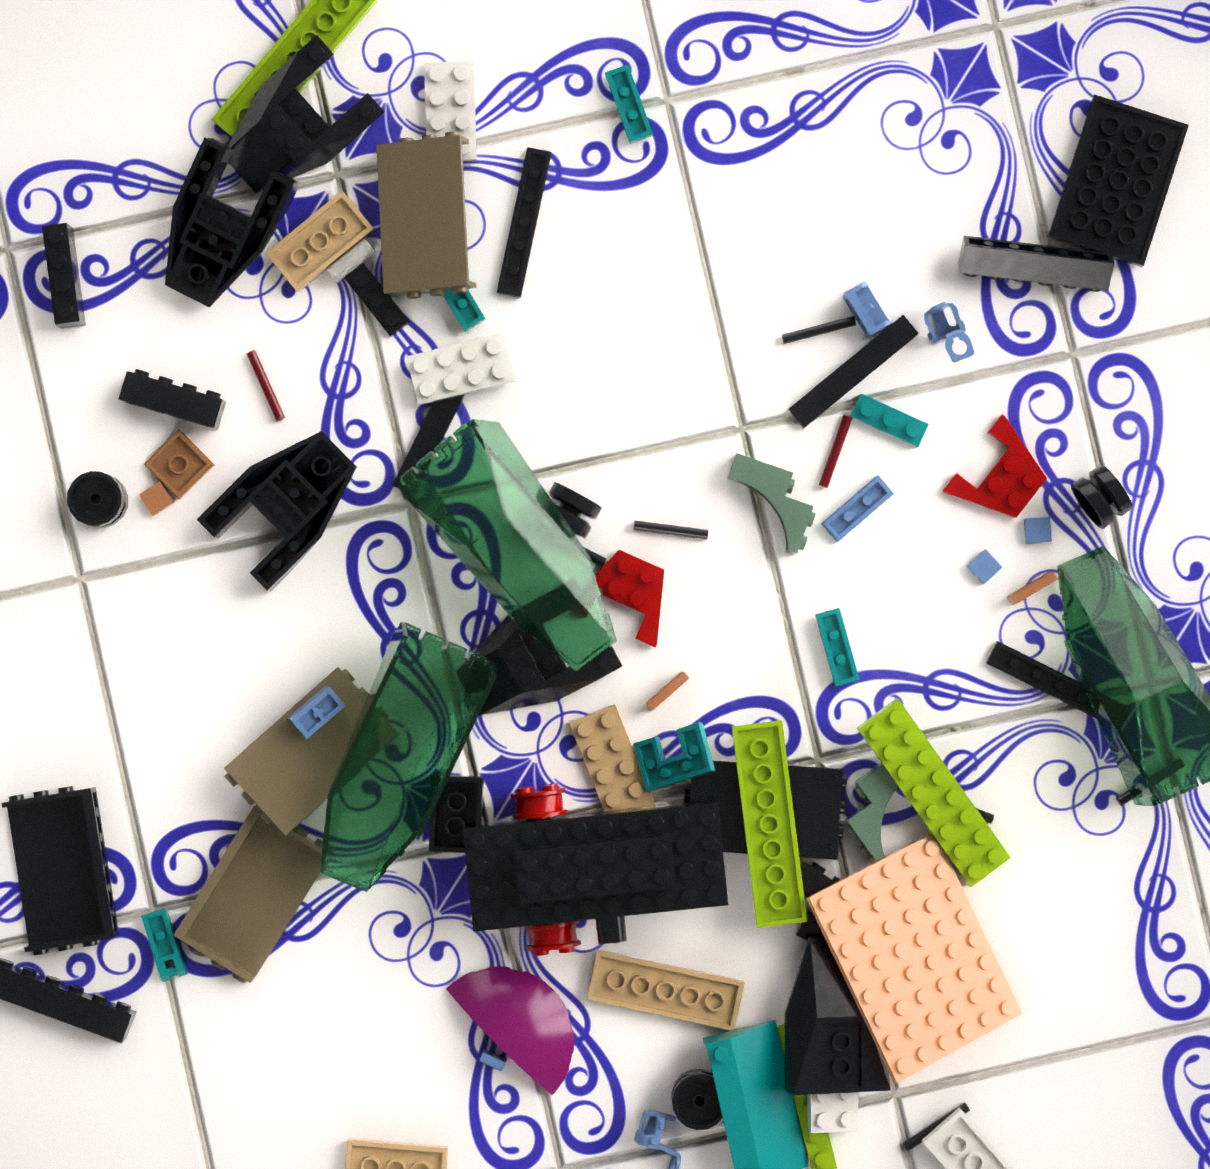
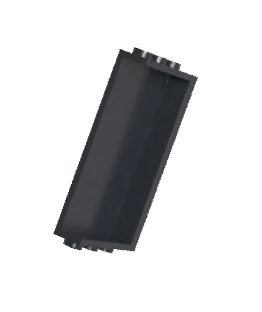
M713 761L714 772L690 779V789H685L684 804L717 801L723 852L747 854L736 762ZM788 765L799 857L837 860L839 839H843L844 824H840V814L845 813V799H841L842 789H846L847 774H843V769Z
M73 786L58 788V793L50 795L48 790L33 792L34 797L24 799V794L8 796L9 801L1 804L2 808L7 807L29 943L28 946L24 947L25 952L33 951V955L49 953V948L58 947V951L73 949V944L82 943L83 947L98 945L97 940L118 936L119 929L96 787L74 790Z

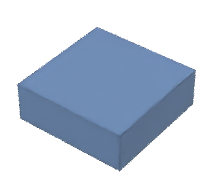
M1050 517L1023 519L1025 544L1052 542Z
M986 549L966 566L982 584H985L1002 568Z
M484 1049L479 1061L496 1070L503 1071L507 1059Z

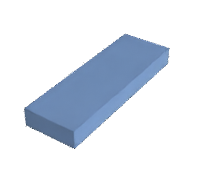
M877 475L822 522L821 525L836 542H839L894 493Z

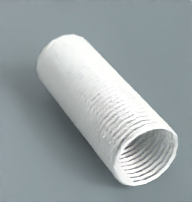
M364 238L334 264L332 263L328 269L326 268V270L335 282L339 283L349 272L351 273L355 270V267L357 268L361 265V262L363 263L367 260V257L369 258L373 255V252H376Z

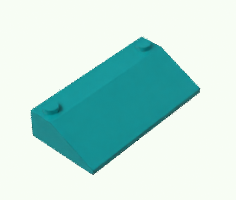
M776 1020L702 1038L708 1052L734 1169H803L808 1167L793 1095L785 1090V1059Z

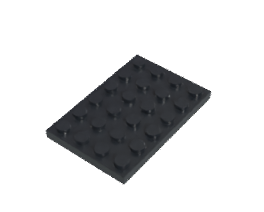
M1094 94L1047 237L1089 251L1112 253L1114 259L1143 267L1189 125Z

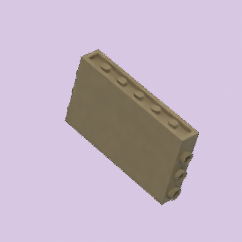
M446 132L443 137L431 134L423 135L422 139L419 140L405 137L400 138L399 142L376 145L383 291L386 295L393 297L407 295L409 299L421 298V294L430 293V296H443L445 291H453L454 294L468 293V289L477 288L475 282L469 281L462 145L469 144V139L460 135V132Z
M337 667L224 767V770L227 772L224 777L233 787L238 784L244 791L241 796L250 806L255 803L261 810L258 815L267 824L272 822L285 837L399 734L386 720L388 717L387 713L379 705L375 708L369 701L372 698L363 687L358 689L353 684L355 679L347 669L341 670ZM325 685L329 686L345 704V707L306 739L289 722L287 717Z
M257 805L251 809L174 933L175 937L191 946L190 950L201 957L206 955L211 958V963L221 970L227 968L233 972L232 976L242 983H246V981L251 983L255 979L333 853L329 850V844L318 838L316 841L307 836L309 832L300 826H297L285 837L272 822L267 824L258 815L261 810Z

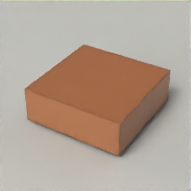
M160 481L139 494L152 516L175 503Z

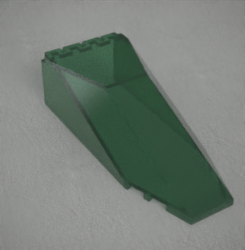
M480 419L466 421L453 432L457 441L452 436H448L434 448L438 457L433 451L429 452L416 463L419 471L413 466L399 477V481L402 484L400 490L409 503L514 622L575 671H579L617 642L610 615L605 612L601 594H603L602 588L598 587L593 571L596 568L595 564L501 424L495 421Z
M1104 546L1057 565L1059 591L1062 594L1064 614H1062V620L1065 621L1066 632L1064 643L1134 805L1155 806L1175 798L1176 794L1173 787L1176 788L1179 795L1199 787L1196 777H1198L1202 785L1210 782V695L1156 604Z
M402 621L398 628L395 629L327 797L320 873L365 892L386 873L387 868L398 856L401 857L405 853V849L417 837L422 835L497 678L494 663L487 657L471 651L468 658H465L467 648L448 641L444 649L442 648L444 638L425 631L421 639L419 638L421 628Z

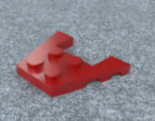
M1002 414L987 433L1007 448L1006 452L978 488L956 473L942 492L1017 518L1046 481L1047 477L1006 416Z
M619 549L582 589L587 600L570 610L588 617L597 595L605 596L645 614L635 639L656 648L665 570Z

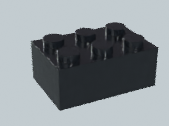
M432 775L429 851L465 853L464 827L482 826L484 776Z

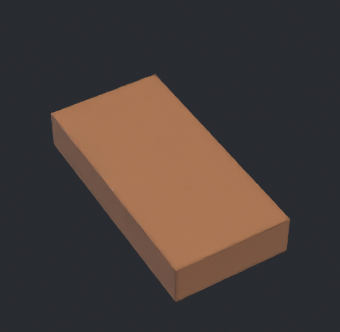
M1047 572L1008 595L1007 599L1011 605H1015L1055 582L1058 578L1054 572Z
M681 671L647 701L646 705L650 710L656 709L689 679L687 674Z

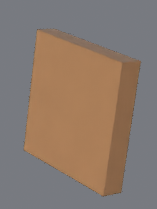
M180 429L144 463L179 500L215 466Z

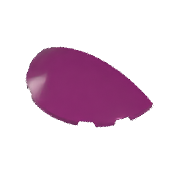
M494 966L477 972H469L446 988L472 1020L522 1070L551 1095L558 1090L570 1068L569 1065L574 1053V1031H572L569 1012L552 987L527 971L522 972L510 969V967Z

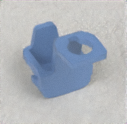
M942 302L933 306L924 314V321L929 330L927 336L932 345L945 341V349L951 361L956 363L973 356L975 352L969 336L964 333L966 331L965 324L959 317L957 307L953 303ZM950 307L956 321L955 326L949 325L943 311L944 309ZM928 315H932V318L937 328L936 333L934 332ZM958 337L960 341L966 344L967 349L965 353L961 355L954 353L952 350L953 338Z
M652 1109L645 1110L642 1114L639 1128L635 1133V1142L639 1145L656 1150L659 1149L671 1154L672 1157L668 1169H680V1153L669 1146L659 1143L665 1120L675 1122L676 1117ZM648 1115H649L650 1118H649L647 1127L645 1128L646 1121H647V1117H648Z

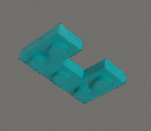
M703 722L676 729L683 754L668 759L664 757L659 737H652L633 744L646 792L715 771Z

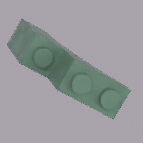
M736 453L727 479L746 485L760 494L771 505L780 519L785 533L786 551L797 554L798 550L803 551L808 538L804 536L806 527L812 526L816 513L812 512L814 506L786 497V493L791 494L796 481L792 479L793 472Z
M882 763L855 781L858 786L855 788V791L863 801L867 799L869 802L845 819L848 823L845 826L848 833L853 839L858 837L863 844L859 848L868 860L872 857L876 862L884 857L881 842V826L884 812L889 800L898 788Z

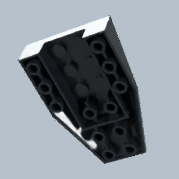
M808 937L784 1013L785 1090L792 1095L891 1091L887 1067L825 937Z

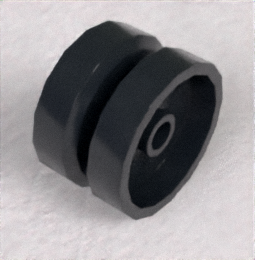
M1102 464L1089 472V480L1082 477L1071 484V490L1078 504L1091 521L1101 529L1114 522V514L1123 516L1133 509L1132 502L1121 483Z
M89 471L79 475L71 483L67 492V505L70 513L77 521L92 527L106 528L116 524L124 517L128 508V494L125 486L117 478L103 472ZM99 495L100 501L96 504L95 499L98 498Z
M554 482L549 495L552 499L559 502L560 505L544 501L538 514L550 520V523L570 534L572 532L586 539L591 526L580 516L583 515L592 520L597 519L602 507L566 486Z
M691 1069L681 1074L675 1081L671 1092L673 1111L677 1119L686 1127L694 1130H706L717 1125L722 1119V1113L712 1072L704 1069ZM701 1096L704 1101L701 1103L697 1101L695 1103V1098Z

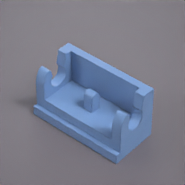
M864 281L843 294L844 301L867 339L892 324L868 287L867 282Z
M325 685L289 715L287 719L298 729L302 736L308 739L342 710L345 704L329 686Z

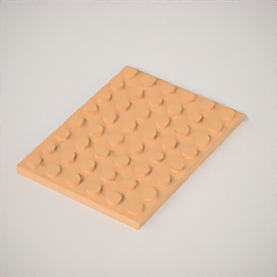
M931 833L806 898L894 1083L906 1079L1023 1014L947 854Z

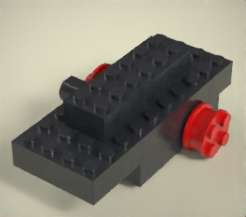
M558 783L544 784L540 790H533V786L518 787L516 793L510 794V797L515 799L516 814L512 815L513 819L522 820L493 822L490 825L464 827L463 829L473 932L524 927V929L528 930L529 945L526 946V950L533 951L534 956L548 955L550 950H559V953L574 952V947L581 945V940L577 939L576 924L582 920L595 919L598 944H610L627 941L625 916L729 905L717 801L564 815L568 813V810L563 808L562 793L566 792L565 788H558Z

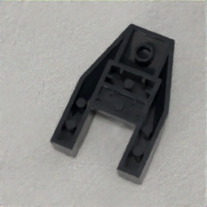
M318 35L311 39L260 87L228 144L229 147L234 149L228 163L256 194L263 191L271 172H280L290 178H294L329 163L384 113L383 109L367 93L329 127L298 92L297 88L334 55Z
M204 137L173 205L165 285L207 307H211L265 250L289 209L300 186V182L280 172H271L250 216L213 197L234 149L214 138Z
M320 431L250 466L196 520L213 537L219 539L254 505L285 537L250 572L267 591L271 592L322 538L357 466Z
M575 578L509 613L457 669L456 673L479 715L558 701L623 666L610 643L567 667L544 626L545 622L587 600Z

